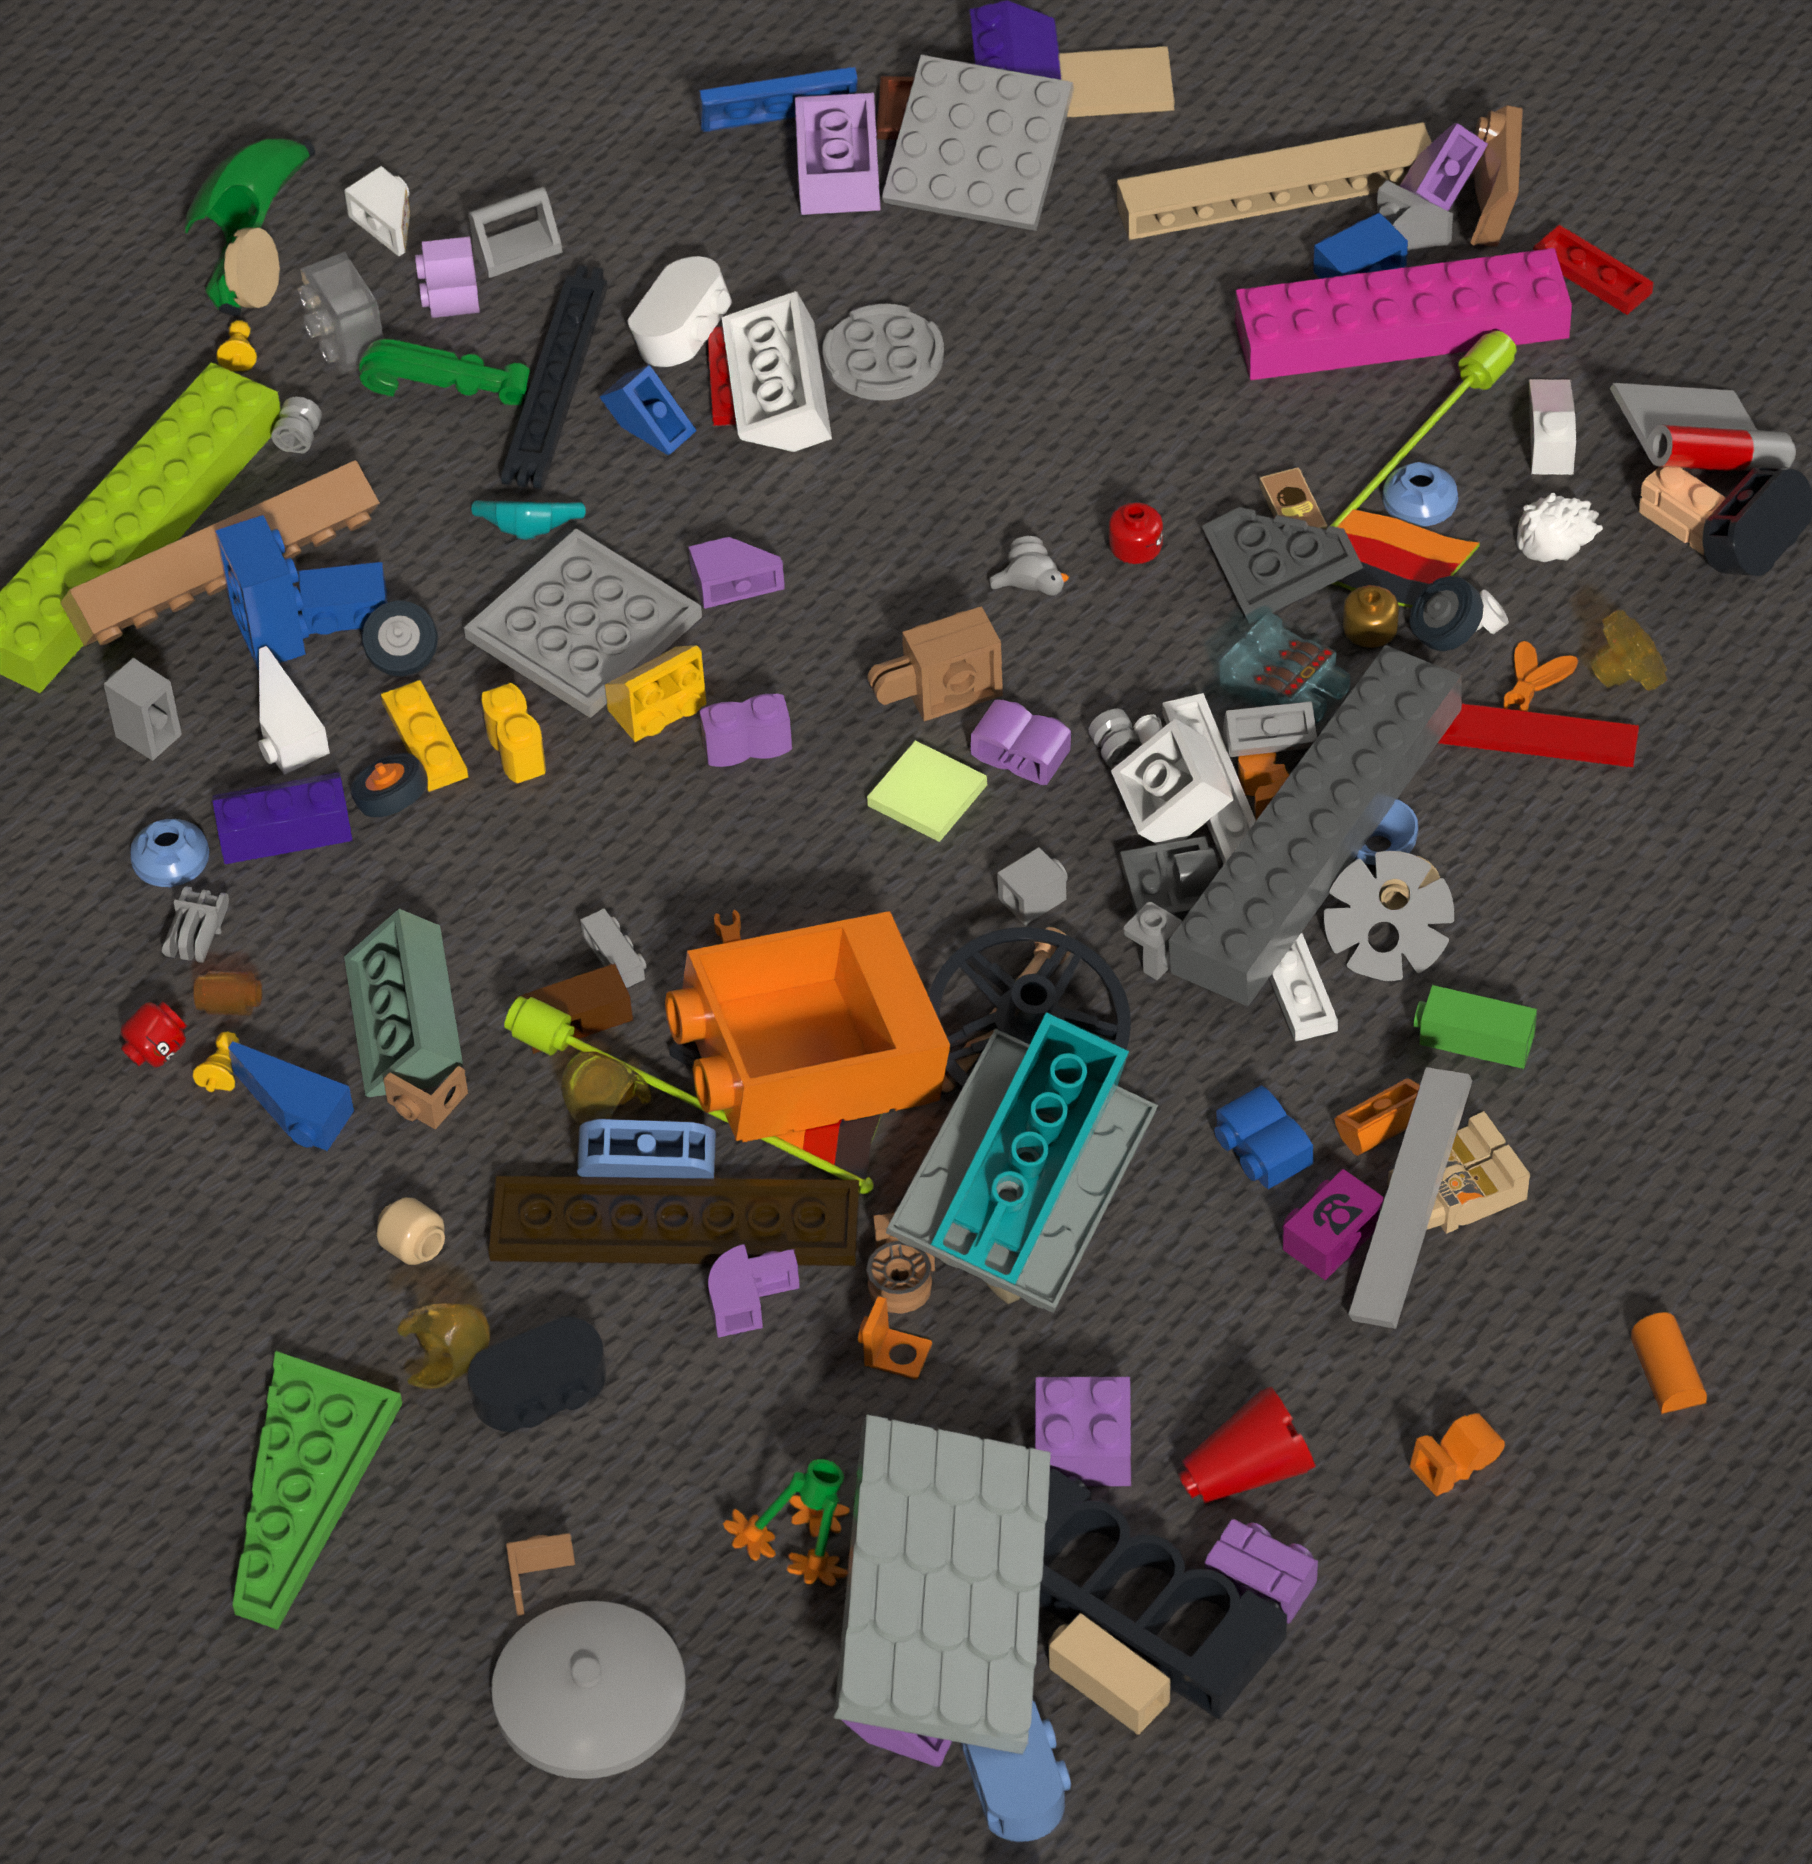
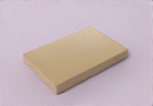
M1168 47L1059 54L1062 80L1073 82L1074 86L1067 117L1174 110Z

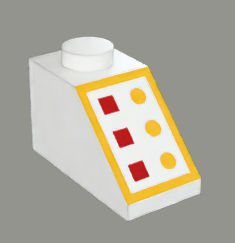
M380 166L345 189L348 215L395 254L400 256L405 253L410 217L409 189L400 177H394Z

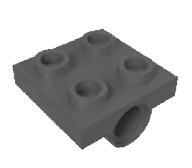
M1206 837L1120 852V864L1135 915L1146 903L1152 902L1183 921L1219 872L1213 848L1208 847Z

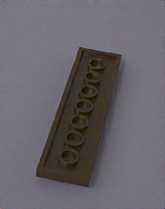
M496 1176L489 1257L490 1261L714 1264L725 1252L744 1244L748 1259L759 1257L771 1251L782 1252L794 1249L798 1265L856 1266L860 1184L859 1180Z

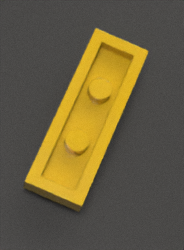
M421 680L381 694L382 703L409 754L414 755L421 762L427 773L428 785L426 788L428 792L468 778L467 767Z

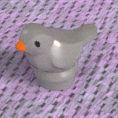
M1024 536L1017 538L1011 543V551L1008 555L1010 564L1002 572L992 576L989 581L992 589L1011 585L1022 589L1041 591L1044 594L1053 596L1062 590L1064 583L1069 577L1067 574L1060 573L1057 570L1056 564L1048 556L1047 549L1044 547L1041 539L1034 536Z

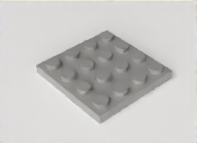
M921 55L883 191V202L1036 231L1074 92L1073 82Z
M575 529L464 627L465 639L591 718L607 704L605 684L660 656L702 617L701 605L588 535Z

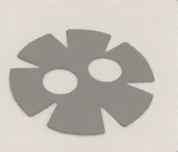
M1381 851L1375 854L1376 879L1361 859L1351 863L1338 876L1329 893L1349 904L1350 908L1325 909L1324 925L1327 939L1334 953H1339L1359 943V946L1347 963L1349 969L1358 974L1382 981H1397L1403 978L1402 953L1417 973H1421L1431 966L1442 954L1449 942V938L1428 927V924L1453 923L1454 904L1450 889L1443 878L1419 889V886L1431 869V864L1406 852ZM1391 879H1399L1405 882L1410 890L1408 903L1398 910H1390L1384 907L1379 899L1381 886ZM1379 922H1389L1399 932L1398 944L1393 950L1386 953L1375 951L1368 941L1370 929Z

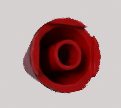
M1271 1386L1260 1390L1181 1461L1185 1470L1179 1473L1178 1476L1191 1499L1199 1495L1203 1502L1206 1503L1306 1474L1309 1470L1316 1467L1301 1433H1297L1291 1422L1293 1419Z

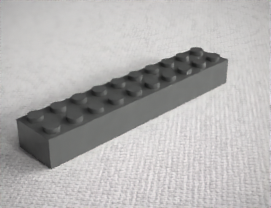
M1387 645L1384 646L1170 937L1171 974L1245 1006L1250 1005L1327 898L1335 880L1358 855V851L1363 848L1391 809L1395 800L1401 795L1462 710V675Z

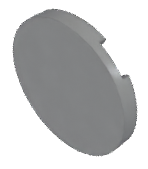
M895 304L869 305L849 312L850 317L840 322L833 330H828L823 342V362L830 379L849 394L870 400H893L922 390L938 375L944 360L943 338L935 323L932 321L928 322L917 314L911 313L909 307Z

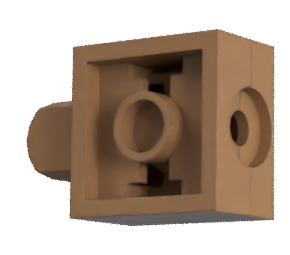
M980 606L903 631V656L874 665L867 677L876 698L881 704L886 705L911 697L923 721H927L1003 696L1001 641L985 611Z

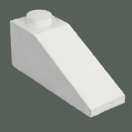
M1529 379L1532 474L1573 475L1576 426L1571 381Z
M268 647L260 648L259 700L260 725L263 739L259 741V747L267 763L272 764L275 762L285 775L330 754L325 727Z

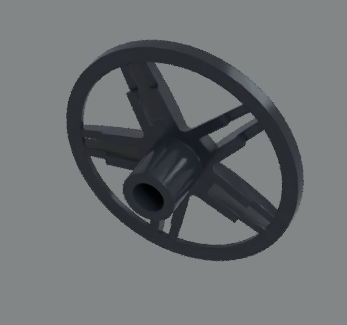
M1014 927L1001 929L971 940L959 948L943 964L932 983L928 995L940 1021V1004L944 990L953 974L960 968L997 1009L992 1014L962 1026L961 1031L947 1036L950 1049L987 1034L994 1029H998L1030 1045L1046 1012L1089 1033L1116 1038L1115 1041L1104 1040L1127 1050L1130 1039L1131 1015L1129 1003L1122 984L1114 971L1096 952L1078 940L1042 928ZM1014 941L1041 942L1058 947L1051 958H1047L1037 974H1027L1016 981L995 962L992 964L979 953L989 947ZM1067 951H1069L1074 956L1056 987H1054L1049 978ZM968 959L1004 992L1001 997L966 963ZM1080 959L1086 962L1107 986L1115 1005L1117 1025L1097 1020V1016L1059 1006L1058 1002L1071 980ZM990 1038L973 1043L970 1047L952 1053L949 1052L945 1075L961 1091L969 1075L957 1064L956 1060L982 1053Z

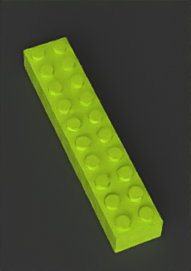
M210 363L1 590L0 675L38 693L44 690L83 646L81 639L60 603L67 592L78 585L178 541L272 437L271 434L275 424L280 420L279 414L281 411L277 391L214 363Z

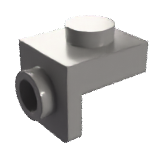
M1148 902L1124 926V935L1143 946V972L1158 980L1168 969L1171 970L1169 939L1182 923V920L1156 904Z

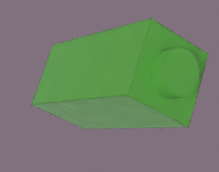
M1432 985L1427 1002L1419 1001L1414 1027L1420 1028L1419 1045L1524 1069L1535 1036L1537 1009Z

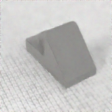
M1388 180L1378 189L1377 214L1381 213L1408 240V250L1444 246L1451 241L1452 213Z

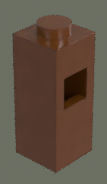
M615 963L519 995L526 999L534 997L570 1015V1026L574 1027L573 1037L577 1039L633 1021L630 995ZM530 1046L533 1054L541 1052L540 1050Z

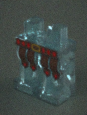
M1268 612L1246 634V639L1242 638L1219 661L1220 688L1256 707L1312 701L1315 725L1324 717L1327 710V700L1320 697V695L1325 692L1336 699H1341L1350 690V674L1336 665L1335 651L1326 646L1322 648L1318 643L1312 640H1304L1283 628L1282 619L1271 612Z

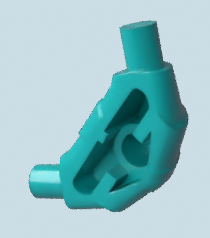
M477 500L471 506L474 516L483 517L499 527L501 532L515 535L516 538L522 540L534 539L538 535L548 534L550 530L566 523L570 519L584 518L586 513L585 506L581 502Z

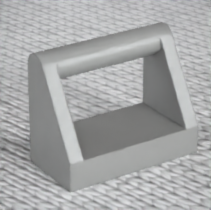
M544 187L469 212L474 254L489 278L562 252L560 237ZM537 206V221L487 238L483 224Z
M1312 701L1227 710L1222 737L1229 756L1236 757L1309 749L1317 739Z

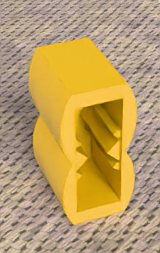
M509 683L483 692L482 706L487 737L491 745L500 752L501 764L505 774L515 783L545 774L546 764L541 730L536 720L528 714L526 700L520 689L514 684Z

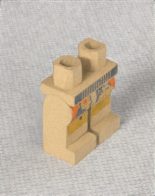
M1485 1111L1469 1118L1468 1126L1458 1130L1427 1230L1440 1225L1447 1234L1458 1229L1459 1225L1470 1224L1527 1200L1530 1173L1509 1145L1505 1146L1506 1140ZM1392 1169V1170H1390V1171L1388 1172V1181H1387L1388 1187H1389V1183H1390V1180H1391V1177H1392V1174H1393L1394 1169Z

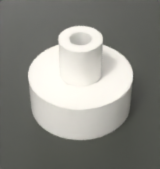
M1482 590L1479 593L1484 604L1483 617L1477 631L1484 626L1489 632L1495 634L1506 626L1509 621L1496 599L1486 590Z

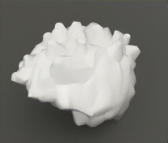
M1551 493L1546 498H1540L1536 502L1524 506V513L1520 518L1517 529L1516 545L1527 558L1541 562L1555 559L1567 561L1579 552L1581 546L1593 540L1594 536L1602 530V525L1595 523L1599 513L1589 510L1591 505L1589 501H1580V499L1576 498L1568 499Z

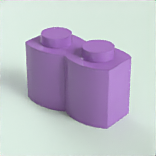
M762 694L749 698L743 703L720 702L707 706L700 711L702 741L708 765L731 766L739 764L750 757L760 759L773 758L783 755L792 749L790 717L784 695Z
M994 700L971 734V754L975 758L999 769H1009L1015 775L1040 785H1047L1071 747V730L1060 720L1052 717L1032 715L1021 704L1005 700Z

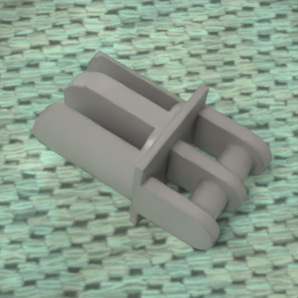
M185 886L179 900H174L176 914L164 941L162 953L167 957L175 958L179 949L181 959L191 961L195 955L197 962L204 963L214 935L221 934V924L228 909L229 895L227 893H220L219 896H213L209 890L204 889L201 893L193 892L191 887Z

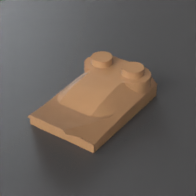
M1507 105L1497 111L1489 110L1486 118L1479 117L1475 136L1488 145L1470 174V177L1474 178L1476 195L1482 213L1471 240L1473 246L1483 244L1498 247L1518 196L1522 108Z

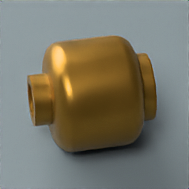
M1373 585L1359 587L1352 591L1344 604L1343 628L1347 638L1354 644L1367 648L1380 647L1389 643L1396 635L1398 627L1399 605L1396 597L1389 590Z

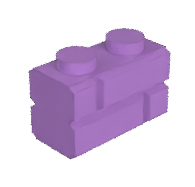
M1232 1519L1221 1535V1539L1216 1542L1205 1561V1569L1225 1575L1235 1585L1240 1598L1249 1590L1260 1598L1272 1599L1287 1614V1623L1289 1624L1317 1582L1318 1561L1313 1558V1555L1305 1547L1299 1544L1292 1543L1287 1546L1273 1539L1270 1533L1259 1524L1248 1523L1245 1525Z

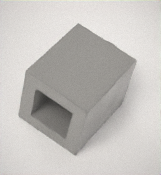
M1039 847L997 873L998 899L1024 925L1066 900V881L1068 876L1065 868L1057 859L1053 858L1051 860Z

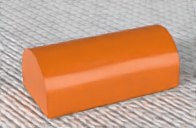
M1406 1078L1334 1118L1335 1124L1343 1142L1355 1155L1359 1156L1405 1131L1420 1085Z
M1656 1313L1636 1323L1631 1331V1340L1661 1414L1705 1404L1707 1393L1676 1318L1670 1313Z

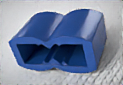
M1261 1085L1216 1110L1217 1126L1214 1128L1216 1138L1226 1151L1233 1149L1240 1157L1243 1171L1251 1181L1258 1179L1265 1188L1270 1189L1313 1164L1312 1142L1298 1123L1286 1114L1277 1099L1264 1086Z

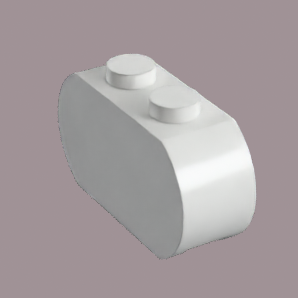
M698 256L683 258L665 267L628 319V324L640 355L646 363L657 367H669L684 363L693 358L708 339L715 326L732 304L718 264L712 259Z

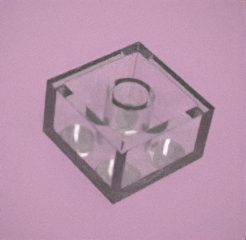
M343 252L301 268L303 286L299 287L301 300L308 310V314L303 316L307 331L312 338L319 337L321 340L319 342L325 360L327 363L334 362L341 374L359 368L360 358L367 347L374 341L383 339L378 302L347 254Z

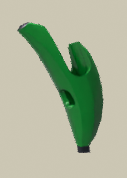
M265 139L242 147L218 164L197 192L186 214L185 233H188L196 220L208 217L215 221L225 234L226 245L205 290L211 301L222 313L240 316L242 306L238 305L234 300L238 298L235 291H229L225 279V253L229 243H235L237 237L234 234L240 229H261L273 198L305 162L315 155V149L310 140L305 139L301 143H297L288 139Z

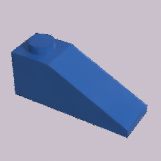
M232 1041L228 1049L234 1074L286 1134L303 1147L310 1148L316 1146L328 1151L354 1112L349 1086Z

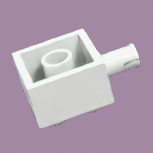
M1146 715L1138 719L1134 725V730L1142 745L1111 770L1138 834L1157 845L1185 840L1234 800L1206 737L1175 718L1165 727H1162L1161 720L1156 715Z

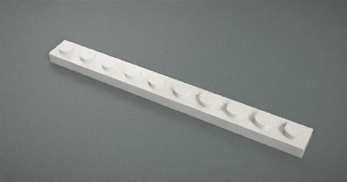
M1204 693L1163 702L1162 714L1166 724L1175 718L1206 737L1234 798L1233 801L1206 822L1224 865L1256 822ZM1301 932L1269 977L1295 1042L1338 1031V1019Z

